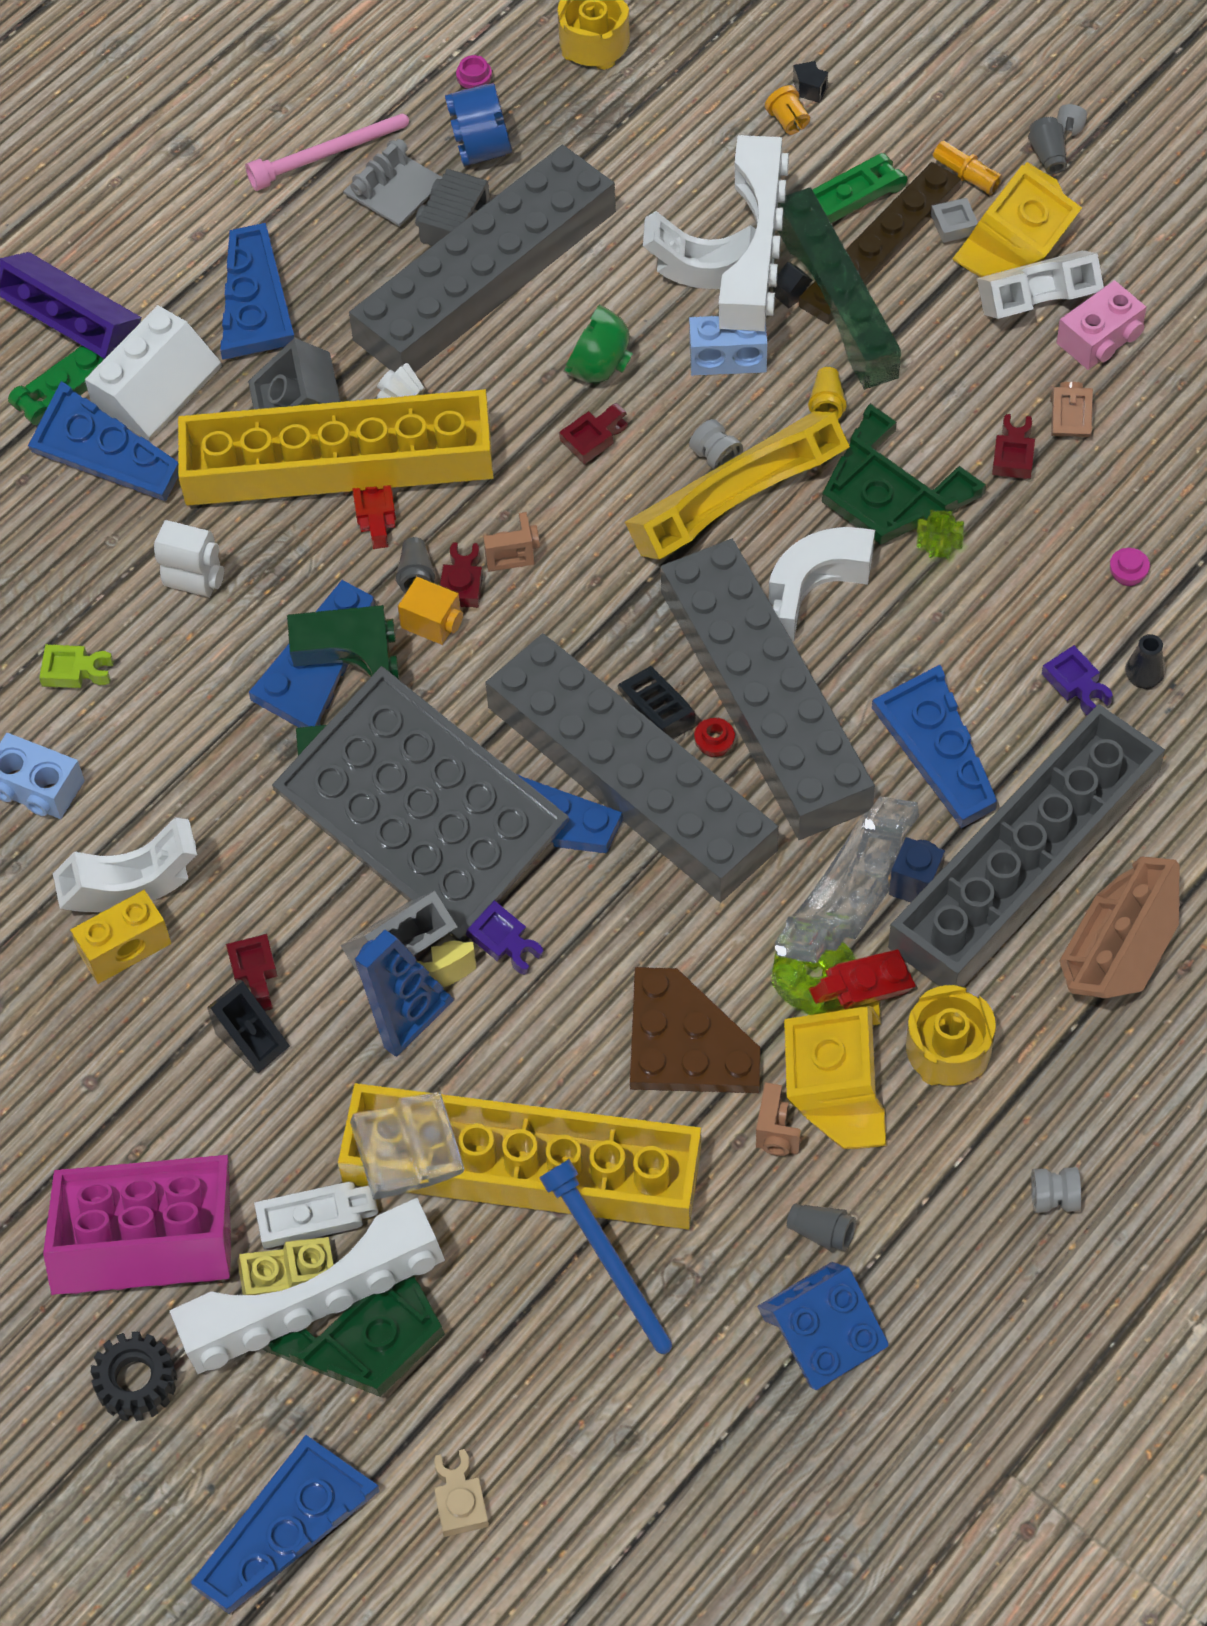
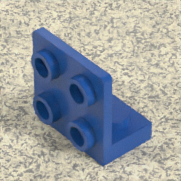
M830 1262L757 1306L765 1322L779 1327L810 1388L815 1390L888 1347V1341L852 1271L845 1265Z

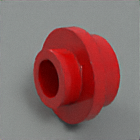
M708 718L700 722L696 727L694 741L698 749L705 755L719 757L726 754L732 748L735 741V732L732 725L726 720ZM718 733L721 735L719 737L714 738L710 737L708 734Z

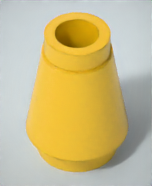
M823 367L817 371L808 402L810 412H834L837 419L844 413L846 400L837 369Z

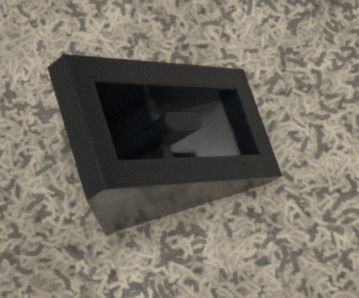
M242 980L236 982L207 1007L215 1034L255 1073H260L290 1047Z

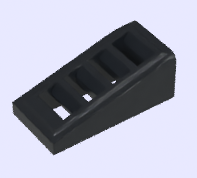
M652 666L618 684V690L628 703L672 739L696 726L695 711ZM647 681L652 683L638 692L634 690V688ZM656 690L659 692V694L647 701L643 699ZM664 700L666 701V704L656 710L652 709L653 706ZM671 710H673L674 712L672 715L666 717L665 719H662L660 717Z

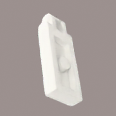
M353 1182L340 1183L254 1202L264 1249L281 1246L288 1241L312 1239L357 1229L363 1225L362 1219L378 1214L373 1187L355 1188Z

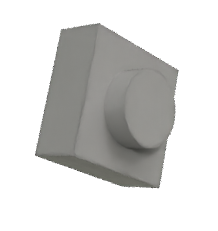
M967 198L932 206L931 217L943 243L969 237L978 224Z

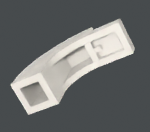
M655 211L645 217L643 247L658 257L657 272L666 278L690 287L720 289L722 274L732 267L746 252L756 229L750 225L726 238L700 239L684 233Z
M839 527L818 531L793 544L779 558L769 581V602L771 605H774L773 609L792 641L795 638L801 603L812 589L833 581L868 585L875 530Z
M175 817L148 844L129 853L114 856H98L73 852L53 873L60 909L80 912H103L144 889L152 901L177 889L188 880L186 865L197 856L196 843L193 839L189 820Z

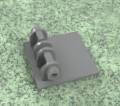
M401 139L389 141L387 148L382 154H376L373 160L366 164V168L360 174H355L352 177V183L343 191L345 195L399 227L430 197L435 180L442 179L440 175L407 157L406 151L408 147Z

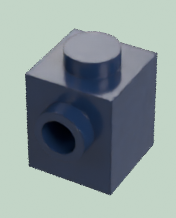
M905 837L891 870L889 895L911 903L943 869L945 850L938 848L927 840H914Z

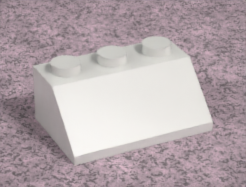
M157 305L90 373L85 382L91 402L96 404L101 411L112 418H116L126 425L128 429L151 442L221 369L222 364L187 321Z

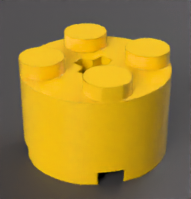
M560 0L557 11L559 44L562 56L566 60L585 66H596L603 70L613 67L615 61L626 52L630 43L628 4L624 0Z
M957 985L935 987L925 992L911 1010L907 1027L906 1053L912 1067L927 1084L961 1085L981 1076L987 1069L995 1036V1017L987 1001L981 996L977 998L966 992V988Z

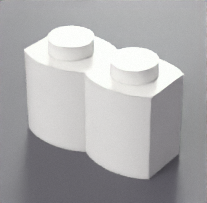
M165 520L154 543L155 558L158 564H160V576L163 585L210 598L213 590L221 586L224 577V567L220 566L218 558L219 545L215 543L212 532Z

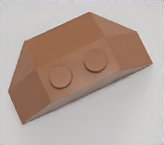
M1141 856L1132 864V869L1119 875L1095 896L1059 960L1067 987L1072 994L1111 998L1144 990L1179 925L1180 865L1177 860Z

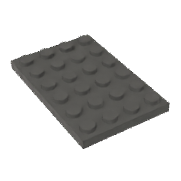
M382 666L272 784L273 790L408 901L435 891L457 925V928L448 934L461 942L467 937L466 931L494 900L498 902L569 822L568 815Z

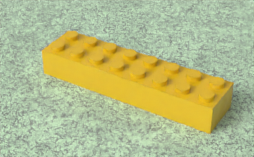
M486 389L178 416V478L185 504L189 506L353 491L352 488L365 490V487L375 486L378 489H383V486L391 485V488L494 479Z
M354 1083L338 1166L342 1183L353 1182L355 1186H371L376 1189L571 1214L562 1197L556 1198L553 1191L548 1193L539 1179L545 1173L570 1159L578 1172V1175L575 1177L579 1185L576 1188L594 1217L689 1230L701 1156V1128Z

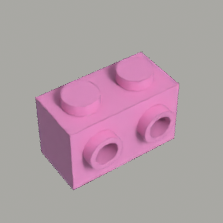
M1114 280L1060 319L1056 343L1089 370L1100 361L1106 362L1119 347L1126 342L1135 341L1141 335L1145 327L1144 319L1147 307Z

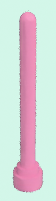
M399 114L273 162L257 159L246 163L245 169L248 179L255 191L267 188L271 185L272 181L276 180V176L406 128L409 124V118L405 114Z

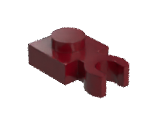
M1006 414L1003 418V435L996 436L992 475L1031 479L1035 439L1029 438L1032 430L1031 416H1026L1024 426L1014 427L1010 423L1011 414Z
M453 542L450 546L452 565L443 564L440 586L459 593L460 607L479 608L483 578L482 566H477L480 562L478 543H473L472 552L469 555L463 556L459 554L458 542Z

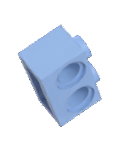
M719 316L689 317L691 376L767 372L766 325L765 331L719 329Z
M6 733L0 742V800L4 802L13 800L25 805L37 815L46 816L48 814L62 819L85 781L78 760ZM20 770L17 773L9 774L12 771ZM49 784H55L54 786H52V787H50V788H44L45 786H47V785H49Z

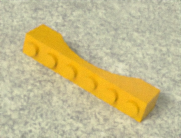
M813 411L625 521V524L640 556L660 560L692 541L708 524L743 500L784 479L821 465L850 446L834 412Z

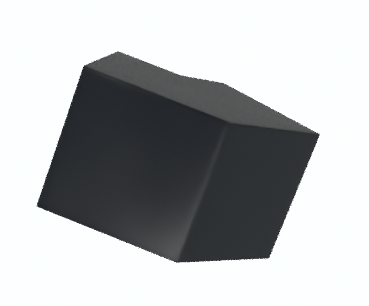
M815 61L793 65V82L796 90L799 92V97L820 103L828 88V72L818 69Z
M787 261L777 275V286L773 287V293L789 309L799 302V297L813 279L798 266Z

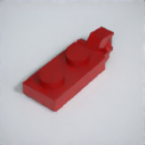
M391 485L383 486V489H378L377 486L365 487V490L352 488L358 526L360 525L361 532L370 531L373 549L389 547L386 529L395 527L394 520H396Z
M899 949L836 964L825 971L828 977L822 978L821 982L810 987L809 991L815 1004L838 999L840 1005L846 1010L906 994L916 986Z

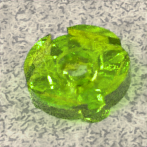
M806 933L792 936L784 941L775 953L771 977L772 986L782 999L796 1008L803 1009L808 1015L826 1013L827 1010L840 1006L838 999L815 1004L809 988L821 982L822 978L828 977L825 971L839 963L855 960L852 950L843 941L829 934L820 933L819 938H805ZM808 967L815 970L820 967L823 969L822 976L811 977L807 975L805 968Z

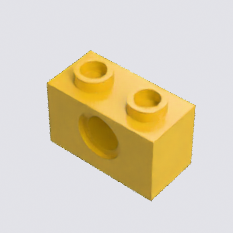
M145 889L70 929L78 953L97 984L172 944L165 921Z

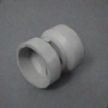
M715 419L701 424L695 430L689 442V447L698 456L706 457L707 464L713 470L743 452L742 443L734 436H727L725 428Z
M1078 1167L1063 1168L1059 1174L1051 1173L1047 1168L1032 1169L1031 1195L1034 1213L1049 1212L1052 1208H1057L1058 1205L1065 1212L1080 1211L1081 1183Z

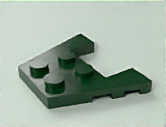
M870 403L863 413V419L859 427L854 430L850 438V447L846 450L844 456H841L822 493V503L857 528L875 530L874 540L882 545L977 500L985 494L986 484L961 466H958L932 490L879 453L876 449L896 432L897 422Z
M413 1275L394 1284L386 1292L372 1294L354 1302L317 1338L306 1329L278 1337L270 1341L262 1349L381 1397L445 1333Z

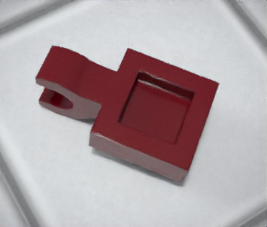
M618 403L609 406L598 417H595L588 411L559 432L560 441L583 464H586L614 444L613 435L621 433L628 427V423L623 419L627 412Z
M267 934L226 944L235 982L242 980L245 985L249 984L251 993L264 1011L273 1009L266 980L278 977Z

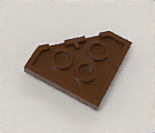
M635 967L630 1090L759 1093L760 1046L679 969Z

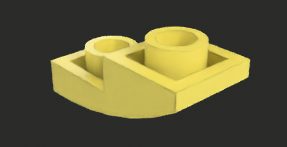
M448 941L441 946L431 947L433 962L423 963L417 961L427 969L429 975L438 981L443 988L454 984L477 969L473 942Z
M329 1237L285 1242L281 1250L239 1254L237 1260L243 1295H260L282 1291L307 1282L334 1265Z

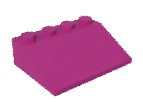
M228 1155L54 1170L43 1250L51 1295L230 1279L231 1225Z

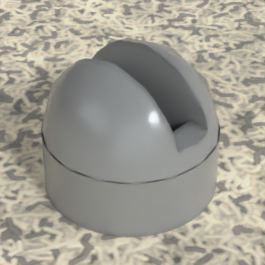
M1073 104L1061 106L1057 115L1058 123L1063 125L1064 135L1066 131L1072 132V136L1079 134L1084 128L1087 119L1086 110Z

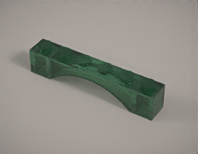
M809 187L786 195L785 203H778L777 207L783 208L782 231L778 232L789 253L796 256L807 267L819 285L837 324L849 363L863 389L865 390L898 379L901 349L812 188Z

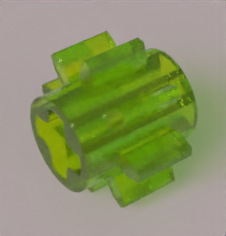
M931 510L927 521L923 519L918 520L917 533L919 534L917 535V547H925L929 558L946 557L949 559L953 548H963L964 536L962 534L964 522H956L950 510L948 512H935Z

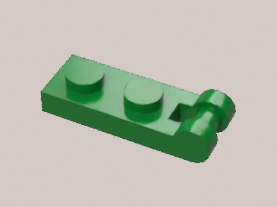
M880 153L803 194V204L826 227L889 192L897 193L906 186L908 177L900 169L893 168V161L885 153Z
M80 346L26 386L21 385L14 388L8 396V402L16 410H23L25 418L32 425L37 426L60 382H64L81 396L88 391L85 379L104 358L86 347Z

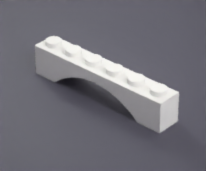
M737 136L735 189L746 200L753 212L757 228L746 252L732 267L722 274L719 296V329L765 331L766 316H774L775 293H769V287L777 286L778 264H772V259H779L781 236H775V231H782L783 208L777 207L778 203H785L786 180H780L781 175L788 176L789 153H782V137Z
M414 1198L377 1215L365 1235L347 1255L331 1268L307 1282L282 1291L260 1295H228L209 1292L169 1311L185 1352L197 1374H200L207 1370L221 1368L228 1360L248 1351L260 1350L267 1346L270 1341L289 1332L301 1331L307 1328L311 1322L328 1314L342 1312L348 1309L354 1302L367 1296L386 1292L394 1284L413 1275L425 1274L432 1270L435 1265L444 1262L445 1259L418 1198Z

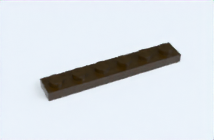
M931 162L799 297V307L829 325L932 218V206L948 202L961 188V178Z

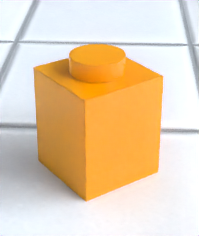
M417 576L398 605L402 629L441 645L444 644L450 633H455L459 629L463 619V612L460 610L459 593Z

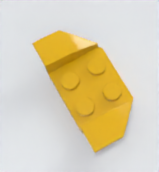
M1026 162L1025 165H1021L991 204L952 260L979 277L1043 261L1082 207L1063 193L1057 179Z
M834 999L823 1002L807 1016L784 1019L787 1098L797 1108L799 1113L843 1149L887 1146L885 1109L877 1099L875 1090L873 1025L881 1024L880 1001L844 1010L839 1000Z

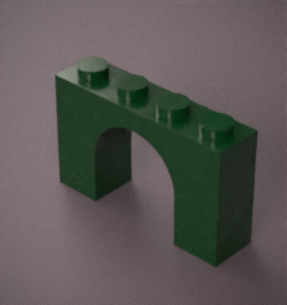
M384 605L287 615L289 649L294 667L326 663H347L358 667L371 678L382 666L399 680L397 656L389 655L388 644L396 642L394 619H386ZM326 725L296 728L298 756Z

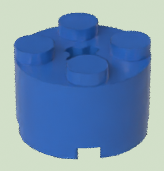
M494 83L445 95L450 116L457 115V119L451 120L456 142L464 141V144L458 145L464 167L512 153Z

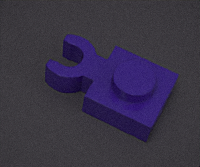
M1075 645L1043 665L1041 674L1066 701L1077 696L1081 700L1080 707L1086 715L1096 707L1095 703L1091 701L1092 698L1101 699L1106 706L1111 704L1113 697L1111 690L1104 684L1096 683L1099 680L1100 672Z
M495 900L466 931V936L497 962L505 953L510 956L513 968L523 975L528 972L529 965L521 959L520 955L524 952H530L534 957L540 959L543 954V948L538 942L531 939L523 940L520 937L525 932L526 926Z

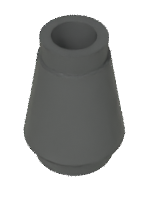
M1043 117L1034 121L1029 127L1028 140L1045 167L1046 173L1057 174L1064 171L1067 163L1063 125L1058 123L1054 117Z
M418 537L408 538L402 544L396 582L404 593L407 592L416 576L432 583L435 581V574L424 540Z
M795 1203L791 1207L787 1218V1228L794 1230L796 1233L831 1252H835L837 1249L846 1251L855 1233L856 1218L849 1216L845 1209Z

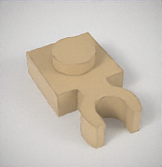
M465 1449L459 1450L461 1463L456 1469L449 1470L445 1468L441 1454L436 1455L434 1460L438 1477L447 1484L434 1487L444 1537L489 1527L479 1477L465 1480L470 1472L469 1456Z

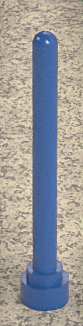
M570 1159L566 1160L539 1177L548 1193L553 1191L556 1198L562 1197L655 1350L660 1354H667L672 1348L670 1338L576 1188L579 1185L575 1177L578 1175V1172Z

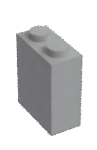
M433 891L407 902L342 944L341 948L359 975L354 959L358 956L365 943L374 940L385 929L398 938L414 956L457 928V925L437 893Z

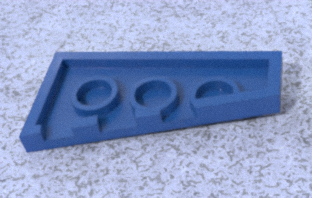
M386 929L374 940L365 943L358 956L354 959L383 1046L395 1057L454 1001V998L443 990L438 981L429 975L427 969L416 961L413 954L399 939Z

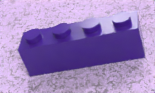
M30 252L0 258L1 298L104 359L141 323L142 317Z

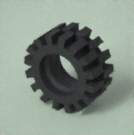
M132 1332V1339H126L124 1333L116 1335L119 1342L115 1345L110 1340L103 1344L105 1353L102 1354L97 1351L94 1356L97 1365H91L90 1371L93 1380H91L92 1386L102 1406H105L107 1412L112 1416L118 1413L120 1419L125 1421L129 1420V1415H133L136 1421L144 1420L143 1413L149 1412L151 1417L159 1414L156 1407L161 1404L166 1408L170 1403L168 1394L174 1395L176 1390L174 1380H177L174 1364L164 1344L161 1341L157 1343L155 1337L147 1334L144 1339L140 1332ZM131 1362H142L151 1369L148 1383L137 1391L123 1390L117 1384L119 1371Z

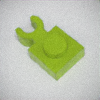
M45 644L39 679L42 687L81 688L83 679H90L97 685L110 684L111 680L109 672L97 669L101 666H113L114 661L111 653L106 651H98L87 656L85 646Z

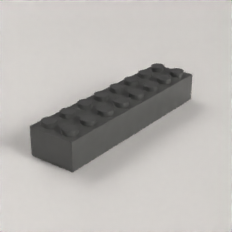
M562 144L350 310L349 317L353 341L394 372L405 363L410 365L414 373L417 372L616 212L615 182Z
M733 538L662 565L661 594L798 840L873 811L875 785Z
M544 633L485 682L488 708L604 806L622 812L623 821L720 903L778 851L779 826Z
M1098 704L890 924L888 948L891 951L899 949L902 958L937 985L964 987L1159 776L1165 749Z

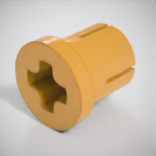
M783 86L775 90L767 98L765 109L769 115L776 117L787 134H796L799 132V129L803 130L809 124L810 115L801 104L799 92L794 86Z

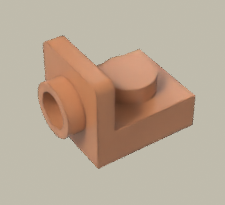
M1062 382L1060 387L1053 388L1050 394V402H1052L1051 436H1091L1093 388H1083V383Z
M527 512L519 513L520 531H503L494 535L483 536L488 572L534 565L533 549L540 548L537 525L529 526Z
M765 1082L756 1127V1148H761L765 1152L776 1156H785L788 1153L798 1154L801 1137L800 1129L786 1126L789 1102L782 1101V1085Z

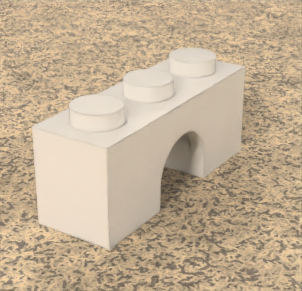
M1083 250L977 278L984 315L997 319L1033 310V305L1054 299L1070 300L1097 293L1104 288L1098 254Z

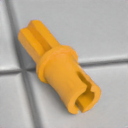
M941 141L933 152L932 156L943 165L958 173L961 181L966 180L974 184L989 196L1001 184L1003 175L977 160L978 157L975 154L968 156L945 141Z

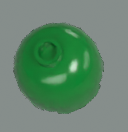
M599 304L590 318V324L584 329L563 372L587 383H600L608 380L615 370L623 373L633 355L632 352L627 350L630 341L627 325L621 317Z

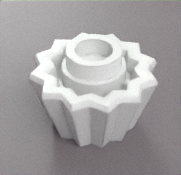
M405 363L396 372L389 370L382 377L377 385V388L381 391L376 399L423 395L425 388L410 365Z

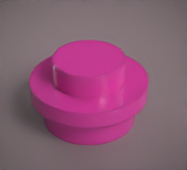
M470 55L460 61L456 70V78L461 86L469 89L488 84L492 78V70L483 57Z
M1122 548L1112 555L1109 567L1111 574L1118 583L1125 586H1133L1146 578L1150 562L1142 551L1135 548Z

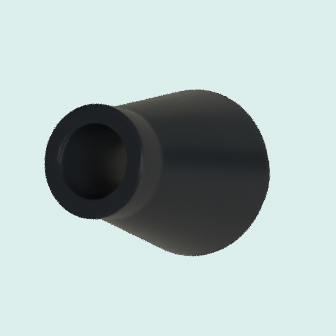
M1147 634L1141 637L1138 646L1126 663V675L1130 682L1138 688H1152L1160 683L1165 676L1166 669L1162 651L1163 642L1156 635Z

